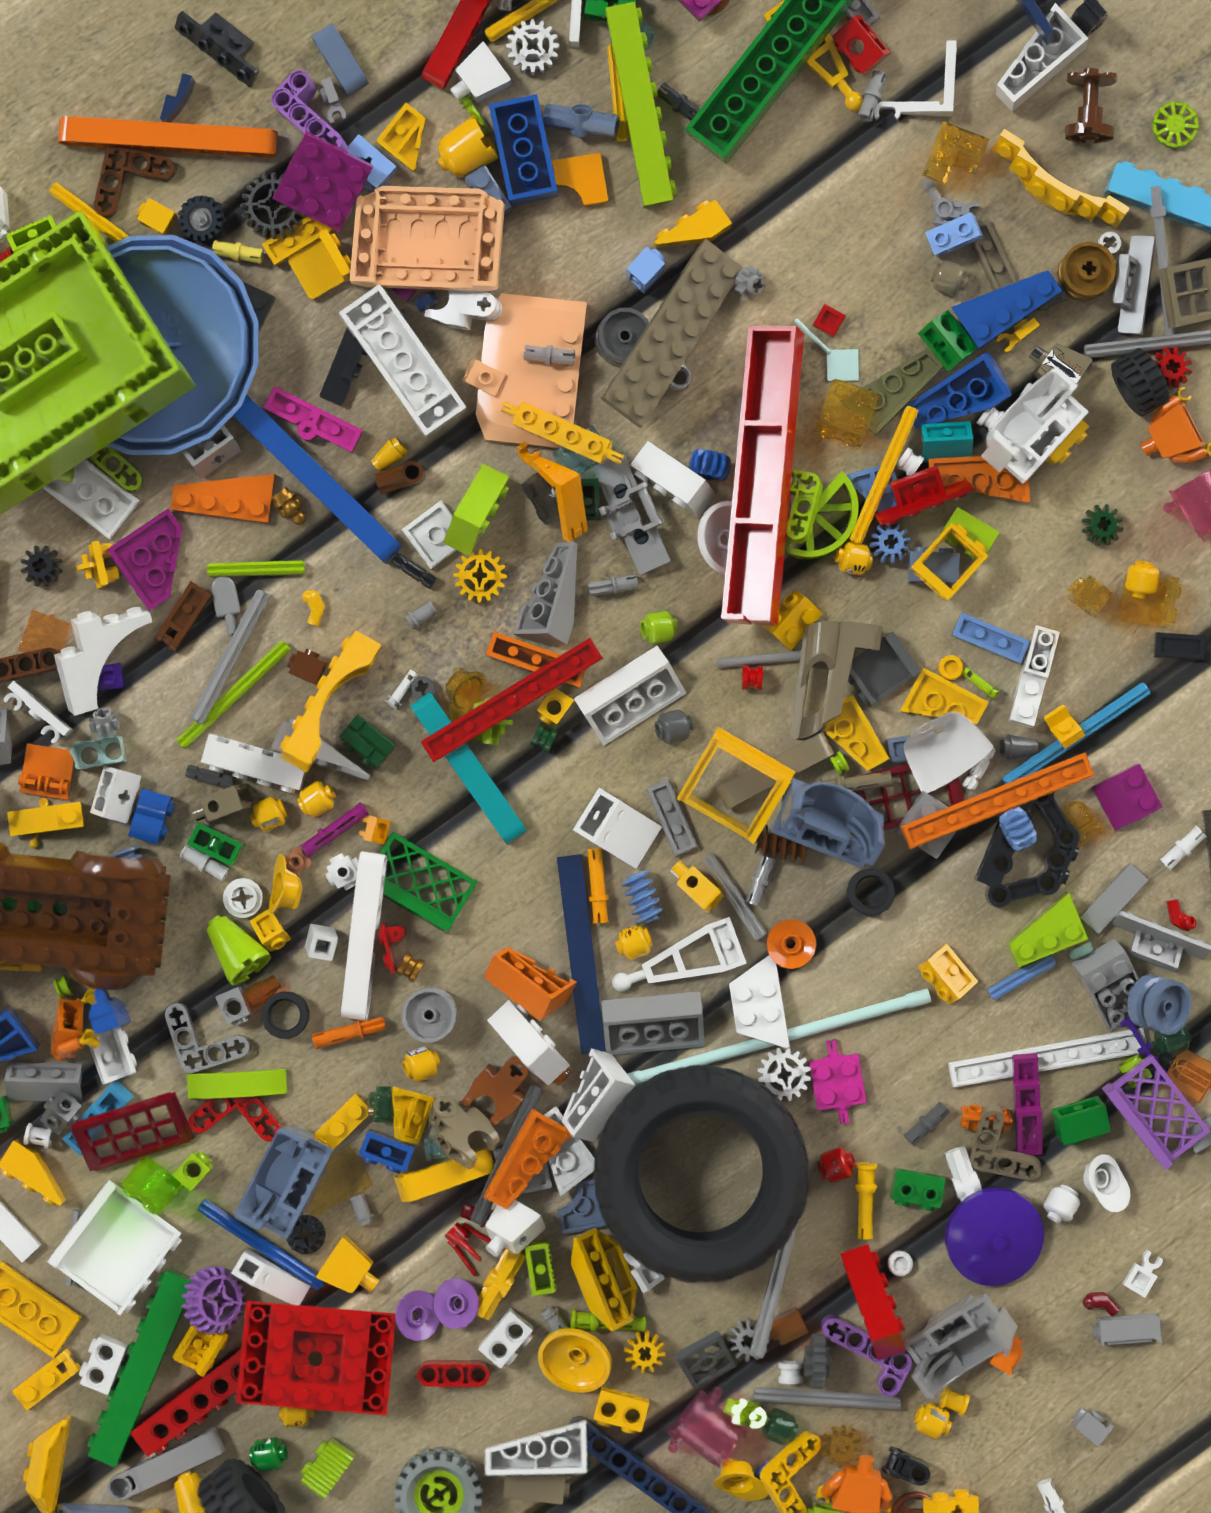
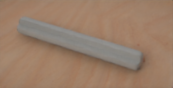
M710 854L704 858V865L753 938L757 941L766 935L765 930L716 857Z

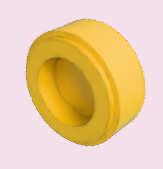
M945 656L938 663V672L941 677L947 680H954L962 674L963 663L957 656Z

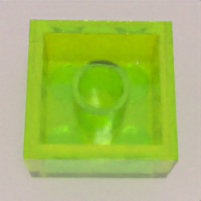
M147 1155L136 1163L121 1183L125 1187L123 1191L133 1199L139 1198L144 1202L143 1207L152 1214L158 1213L159 1215L170 1206L184 1188L175 1177Z

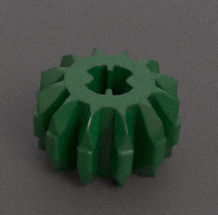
M1095 505L1094 512L1091 510L1085 512L1089 519L1083 518L1081 523L1088 525V527L1081 531L1082 533L1090 532L1091 535L1086 539L1088 542L1095 537L1096 546L1101 545L1102 539L1104 544L1108 546L1111 544L1110 538L1114 541L1119 539L1116 532H1122L1124 528L1117 525V523L1123 521V518L1115 519L1114 517L1118 513L1117 509L1109 513V505H1104L1103 510H1101L1099 505ZM1100 519H1102V523L1105 521L1107 523V527L1104 528V531H1102L1103 528L1098 529L1097 524L1100 523Z

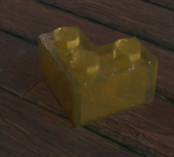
M943 121L922 176L945 184L953 166L975 174L989 138Z

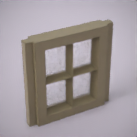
M1211 258L1159 269L1168 328L1211 319Z

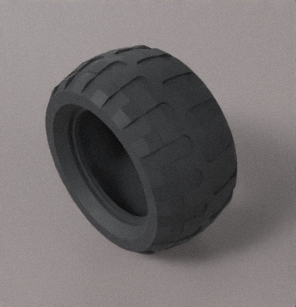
M691 1065L661 1072L630 1091L606 1121L598 1142L594 1163V1186L600 1213L620 1247L648 1270L685 1283L724 1282L746 1272H751L766 1263L792 1236V1232L805 1210L810 1181V1167L802 1133L782 1101L767 1087L753 1078L736 1070L707 1065ZM694 1114L716 1115L738 1124L756 1142L763 1165L761 1186L756 1199L748 1211L734 1223L709 1232L686 1231L664 1221L647 1203L639 1183L641 1159L652 1138L672 1121Z

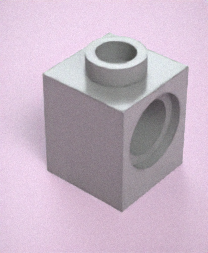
M241 986L215 997L226 1024L233 1022L234 1026L248 1021L247 1015L252 1014V1011ZM232 1000L238 1001L241 1005V1011L238 1014H233L229 1010V1003Z

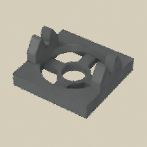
M718 1330L674 1354L694 1389L738 1366ZM710 1346L720 1348V1350L713 1354L705 1352V1349ZM698 1354L697 1362L689 1366L690 1357ZM707 1358L713 1359L709 1365H701L703 1360Z

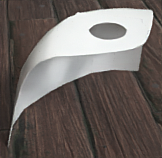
M949 712L922 725L903 744L907 762L920 791H925L926 793L948 784L984 759L993 748V745L968 718L957 712ZM929 725H933V726H932L930 729H928L927 731H924V732H921V733H920V731H921L922 729H924L925 727H927V726H929ZM941 727L942 731L940 733L934 732L937 728Z

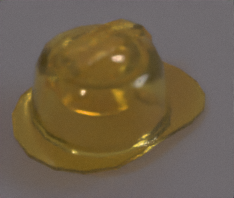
M456 668L454 674L446 683V694L451 700L449 717L452 722L473 710L474 703H479L485 683V677L481 672H469L463 668Z

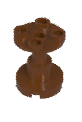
M1085 68L1084 73H1067V82L1074 86L1084 87L1083 106L1078 107L1077 123L1069 124L1065 127V139L1076 143H1086V140H1094V143L1112 141L1115 128L1102 123L1103 108L1098 106L1099 87L1111 86L1117 82V74L1114 72L1099 73L1097 68Z

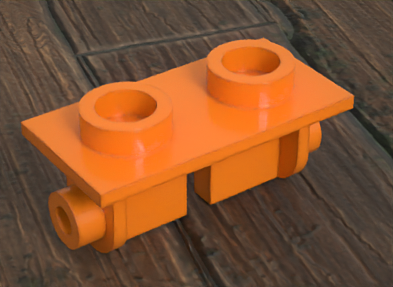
M979 1105L961 1106L963 1118L960 1120V1128H965L966 1131H976L984 1107ZM1001 1107L1004 1111V1124L1001 1133H1005L1011 1130L1013 1119L1011 1110ZM992 1114V1116L989 1117V1125L993 1126L994 1117H996V1114Z

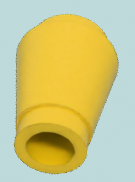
M395 436L392 440L388 439L371 462L378 471H382L405 458L408 450L401 440Z

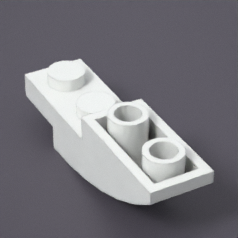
M1038 625L1035 626L1015 690L1008 722L1028 728L1034 727L1060 632Z

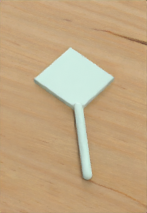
M799 319L794 320L827 353V381H859L858 349L830 350Z

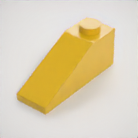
M82 802L7 812L10 836L85 827Z

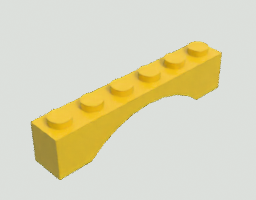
M356 630L351 637L347 636L340 647L343 650L339 657L335 655L328 667L331 670L327 677L323 675L318 682L316 688L319 691L316 696L311 695L304 706L307 709L303 717L298 715L293 723L292 728L295 730L291 737L286 735L280 745L282 760L306 773L308 772L320 751L319 718L326 702L343 684L369 671L379 654L380 643Z

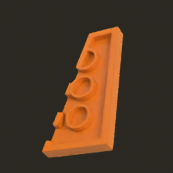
M982 456L928 459V468L938 467L944 487L966 479L972 485L973 491L971 493L1030 503L1029 478L1024 483H1021L1005 467L999 473Z
M268 474L173 485L170 510L269 523L272 505L271 498L273 497L276 475Z
M531 1109L483 1197L507 1210L528 1186L527 1183L535 1174L538 1175L544 1168V1164L560 1151L561 1145L567 1139L572 1137L569 1130L536 1110Z

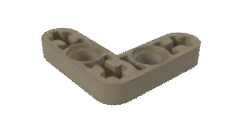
M986 1105L981 1112L970 1150L972 1167L976 1170L1027 1181L1037 1179L1041 1174V1163L1037 1157L997 1148L1004 1124V1111L999 1105ZM992 1114H996V1117H994L993 1126L989 1125V1117H991ZM984 1133H989L994 1138L987 1142L981 1140L980 1136ZM980 1155L985 1156L982 1158V1160H977V1158H979ZM1001 1159H1009L1012 1161V1164L1008 1167H1003L999 1165V1161ZM1016 1162H1020V1165L1018 1164V1169H1016ZM1029 1165H1032L1033 1168H1031L1030 1171H1027L1026 1168H1028Z

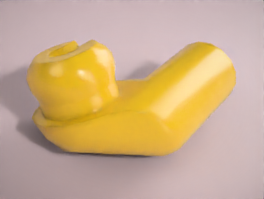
M306 590L302 595V600L311 609L307 623L318 627L325 610V604L318 592Z

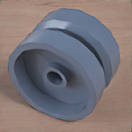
M1152 974L1142 976L1134 984L1128 998V1014L1136 1026L1166 1035L1177 1033L1183 1028L1191 1011V995L1189 989L1183 983Z

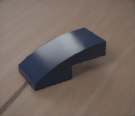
M182 73L176 97L166 94L160 116L162 122L171 123L186 105L195 84V80L191 75Z

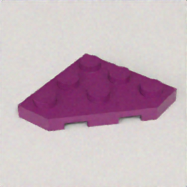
M169 508L106 550L148 611L170 598L182 527Z

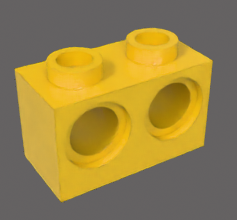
M601 1386L593 1419L598 1420L597 1424L604 1427L620 1426L621 1430L626 1433L635 1434L636 1431L642 1432L649 1399ZM605 1403H612L616 1409L613 1413L607 1414L602 1411V1406ZM630 1409H635L640 1415L636 1420H629L625 1415L626 1412Z

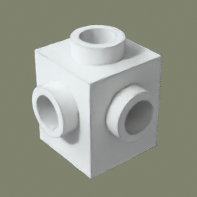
M341 853L329 860L331 865L326 867L328 872L325 875L332 887L336 885L338 889L344 887L345 890L356 885L358 868L357 858L352 859L351 855L344 857ZM341 867L347 869L345 877H341L338 873Z

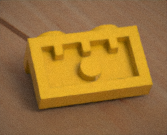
M947 943L918 966L922 977L927 982H930L940 999L948 1005L959 1000L978 982Z

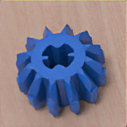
M697 449L693 451L690 457L689 469L703 479L717 482L725 481L730 473L731 459L724 453Z

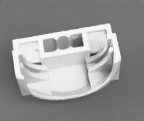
M1058 367L1043 375L991 427L987 433L988 448L981 456L999 473L1005 467L1021 483H1024L1089 412L1071 396L1078 385Z

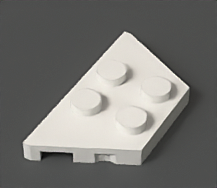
M768 955L729 984L737 1034L789 1049L790 1044L777 964Z

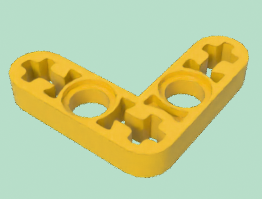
M809 1431L800 1433L761 1470V1482L780 1513H794L789 1506L796 1509L795 1513H807V1509L792 1485L790 1478L811 1460L821 1448L820 1438ZM794 1454L795 1460L793 1464L787 1466V1458L789 1455ZM774 1477L775 1480H776L777 1482H779V1483H776V1482L772 1481L771 1479ZM787 1488V1497L780 1501L781 1491Z

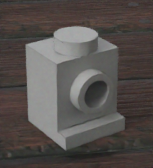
M1080 1407L1072 1417L1074 1419L1072 1425L1098 1447L1114 1428L1107 1420L1102 1423L1104 1418L1093 1409L1089 1412L1085 1408Z

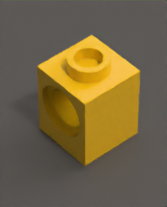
M150 198L146 203L143 202L137 211L139 223L159 235H169L178 218L174 211Z
M555 688L549 692L537 709L540 713L538 718L549 726L552 723L558 725L574 703V700ZM551 701H557L561 704V711L556 715H552L547 711V706Z

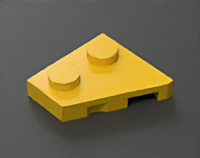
M405 103L376 140L380 147L412 172L416 168L425 117L408 103Z
M393 1086L394 1138L419 1145L435 1098Z

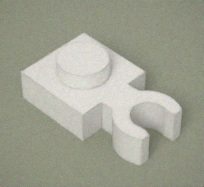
M1149 1250L1143 1253L1142 1265L1134 1263L1122 1283L1144 1298L1158 1277L1152 1271L1159 1268L1163 1262V1259L1158 1256L1154 1263H1150L1148 1259L1152 1252Z

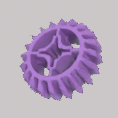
M207 1266L204 1270L196 1271V1276L189 1277L191 1284L184 1286L188 1291L187 1294L182 1295L186 1299V1303L181 1307L188 1310L184 1316L191 1318L189 1324L196 1326V1330L206 1334L224 1333V1330L232 1329V1324L239 1323L237 1316L244 1314L240 1310L241 1306L246 1305L242 1301V1297L246 1293L240 1291L244 1284L237 1282L238 1277L231 1274L232 1270L224 1269L222 1266ZM209 1298H214V1300H219V1302L209 1300Z

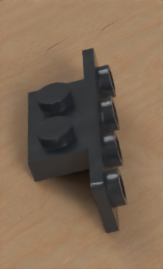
M184 11L178 14L174 28L182 36L213 58L221 67L232 73L240 82H243L249 88L254 85L259 71L242 58L253 48L254 42L218 13H214L202 25Z
M348 328L345 330L320 393V398L339 406L343 405L353 378L358 379L363 366L359 364L362 355L367 356L362 345Z

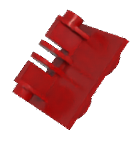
M387 923L381 924L382 929L378 930L380 944H385L387 953L383 954L385 967L390 969L392 974L397 971L391 943L402 940L406 936V930L401 925L388 927Z

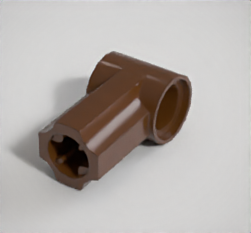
M408 461L404 465L374 475L382 495L410 485L422 483L425 479V470L419 463ZM418 467L419 476L416 479H409L407 477L409 468Z

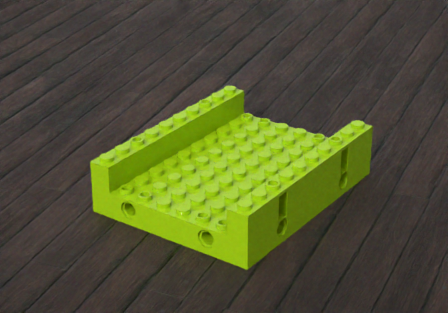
M81 210L0 262V515L197 387L185 367L174 356L109 252L108 244L100 231Z

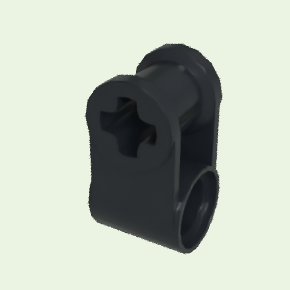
M890 1446V1454L886 1464L880 1469L882 1472L916 1486H923L928 1483L931 1474L925 1461L899 1448ZM914 1468H924V1476L921 1478L914 1477L912 1475Z

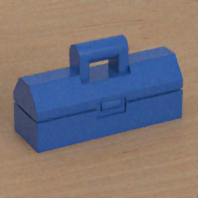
M96 989L94 991L96 1003L92 1004L89 1018L92 1020L91 1024L95 1035L131 1022L124 1002L115 996L110 997L108 990Z

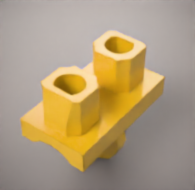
M93 541L88 545L91 562L89 561L88 554L81 555L83 564L77 565L76 569L78 572L84 571L86 579L93 578L91 570L93 569L96 588L99 589L104 588L108 583L118 580L119 572L117 566L108 568L104 566L103 559L111 558L106 550L113 546V544H100L99 541Z

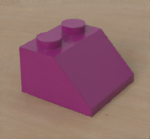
M1140 763L1133 764L1091 787L1114 831L1163 808Z

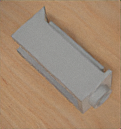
M1156 1313L1096 1317V1324H1093L1094 1339H1098V1343L1101 1346H1104V1342L1107 1345L1152 1342V1338L1162 1344L1160 1317L1156 1316Z

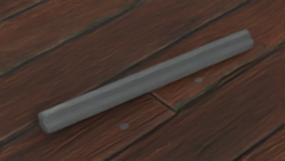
M531 1085L471 1215V1221L476 1224L483 1225L493 1202L484 1198L483 1195L531 1109L536 1110L541 1099L543 1090L537 1086Z

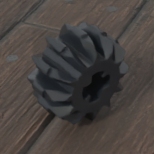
M46 545L42 551L39 546H34L35 554L27 550L25 554L29 559H21V563L27 565V567L21 569V573L28 574L25 580L27 582L34 580V586L39 587L41 582H43L44 586L49 587V578L57 582L58 578L54 575L55 572L63 573L62 569L56 567V565L62 564L63 560L55 559L58 552L53 550L49 553V546ZM43 562L47 565L46 569H41L40 571V569L37 568V564H42Z

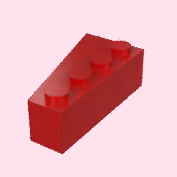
M866 1244L840 1253L861 1316L864 1318L867 1333L872 1341L877 1361L906 1351L901 1332L905 1331L901 1317L896 1318L893 1310L897 1309L893 1295L887 1296L885 1288L889 1287L886 1276L884 1273L879 1274L877 1266L881 1265L877 1252H871L869 1245Z

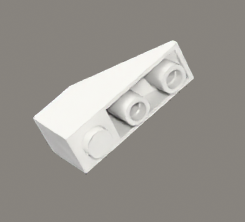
M249 1248L243 1252L231 1273L253 1287L292 1305H300L311 1287L298 1277Z

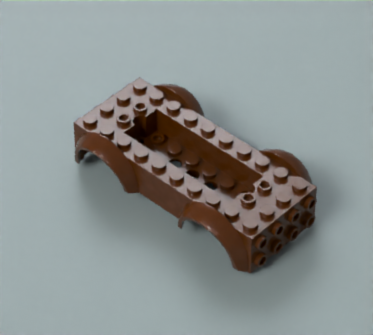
M0 843V961L65 967L72 979L78 983L101 990L127 988L137 983L144 975L155 976V968H161L165 922H161V920L166 921L168 898L163 897L169 896L171 875L166 874V866H163L158 858L128 859L76 851L70 859L12 854L5 843ZM11 897L16 900L17 907L14 910L8 911L3 908L2 901L5 898ZM31 900H38L41 902L42 908L39 911H32L28 907V903ZM58 902L64 903L68 908L67 913L62 916L56 915L53 912V906Z

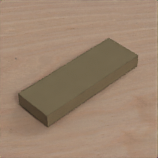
M986 219L979 222L978 224L984 238L971 243L993 291L1018 282L989 220Z

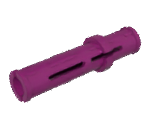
M359 802L358 805L340 816L326 828L317 830L318 833L300 846L310 858L326 845L330 846L333 844L331 841L370 814L363 804ZM352 816H354V817H353L352 819H350L348 822H346L345 824H343V823H344L345 821H347L349 818H351Z

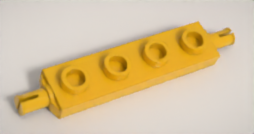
M524 401L518 407L504 402V407H501V412L513 416L512 424L598 464L602 465L607 459L619 465L622 463L620 459L623 460L624 455L611 450L612 442L602 436Z

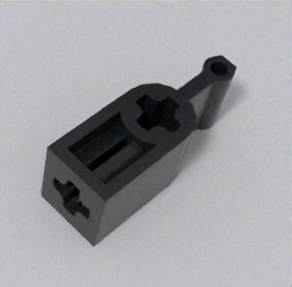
M1084 0L1073 13L1071 20L1088 37L1104 23L1108 15L1098 0Z

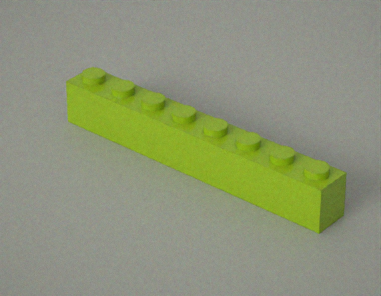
M635 2L606 7L605 13L643 207L673 202V195H677L674 180L670 181L668 171L672 170L670 156H665L663 146H667L665 131L660 132L658 123L662 121L660 106L655 107L653 98L657 97L658 94L655 82H650L649 72H653L651 58H646L644 48L648 47L646 33H641L639 23L643 22L641 7L636 8Z

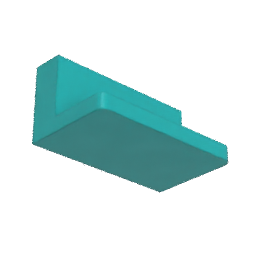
M970 421L921 424L922 457H924V463L928 462V459L972 456L973 434Z

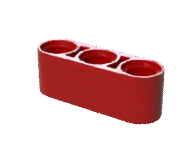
M427 1360L420 1365L417 1378L420 1384L427 1387H480L489 1380L490 1367L482 1360ZM425 1368H432L436 1376L432 1379H427L423 1376L422 1371ZM457 1368L460 1371V1377L457 1379L450 1378L447 1374L448 1369ZM475 1368H482L486 1375L482 1379H476L472 1375V1371Z

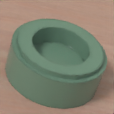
M1087 941L1069 949L1068 953L1071 959H1077L1091 953L1094 948L1091 941Z

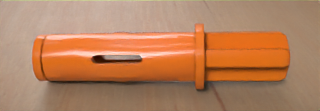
M383 1017L363 1022L357 1020L356 1023L313 1033V1043L315 1049L359 1037L364 1039L365 1035L385 1030L386 1022Z

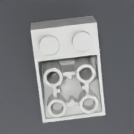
M598 788L573 830L632 867L637 868L662 826L601 788Z

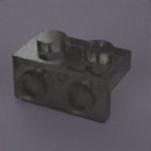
M538 472L521 484L526 497L531 500L538 518L544 523L545 527L553 524L560 518L555 487H552Z

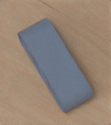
M333 23L311 35L314 43L348 97L369 84Z

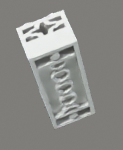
M380 284L339 312L344 324L352 335L357 338L411 415V419L425 439L466 411L465 404Z

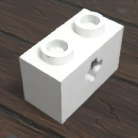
M104 765L90 813L103 818L128 823L129 816L133 810L134 799L139 790L141 776Z

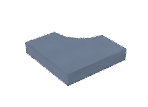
M594 1177L580 1181L577 1184L574 1198L566 1206L557 1209L562 1235L607 1226L601 1216L596 1198Z

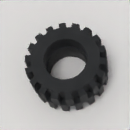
M1137 348L1112 362L1111 371L1114 382L1127 405L1137 415L1143 417L1169 402L1170 397L1167 383L1155 361L1143 349Z

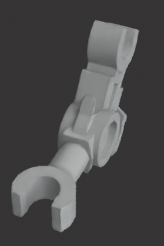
M930 174L920 181L922 188L934 202L932 203V212L936 218L932 223L936 226L950 222L946 221L947 219L954 220L968 214L970 208L979 207L977 202H971L965 206L964 202L950 201L945 196L941 197Z

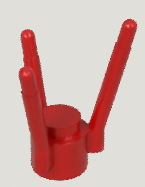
M457 1221L444 1237L449 1240L447 1243L455 1250L471 1274L476 1276L477 1272L460 1248L463 1246L480 1262L482 1258L466 1242L470 1238L467 1233L487 1243L492 1239L471 1228L466 1222L461 1225Z

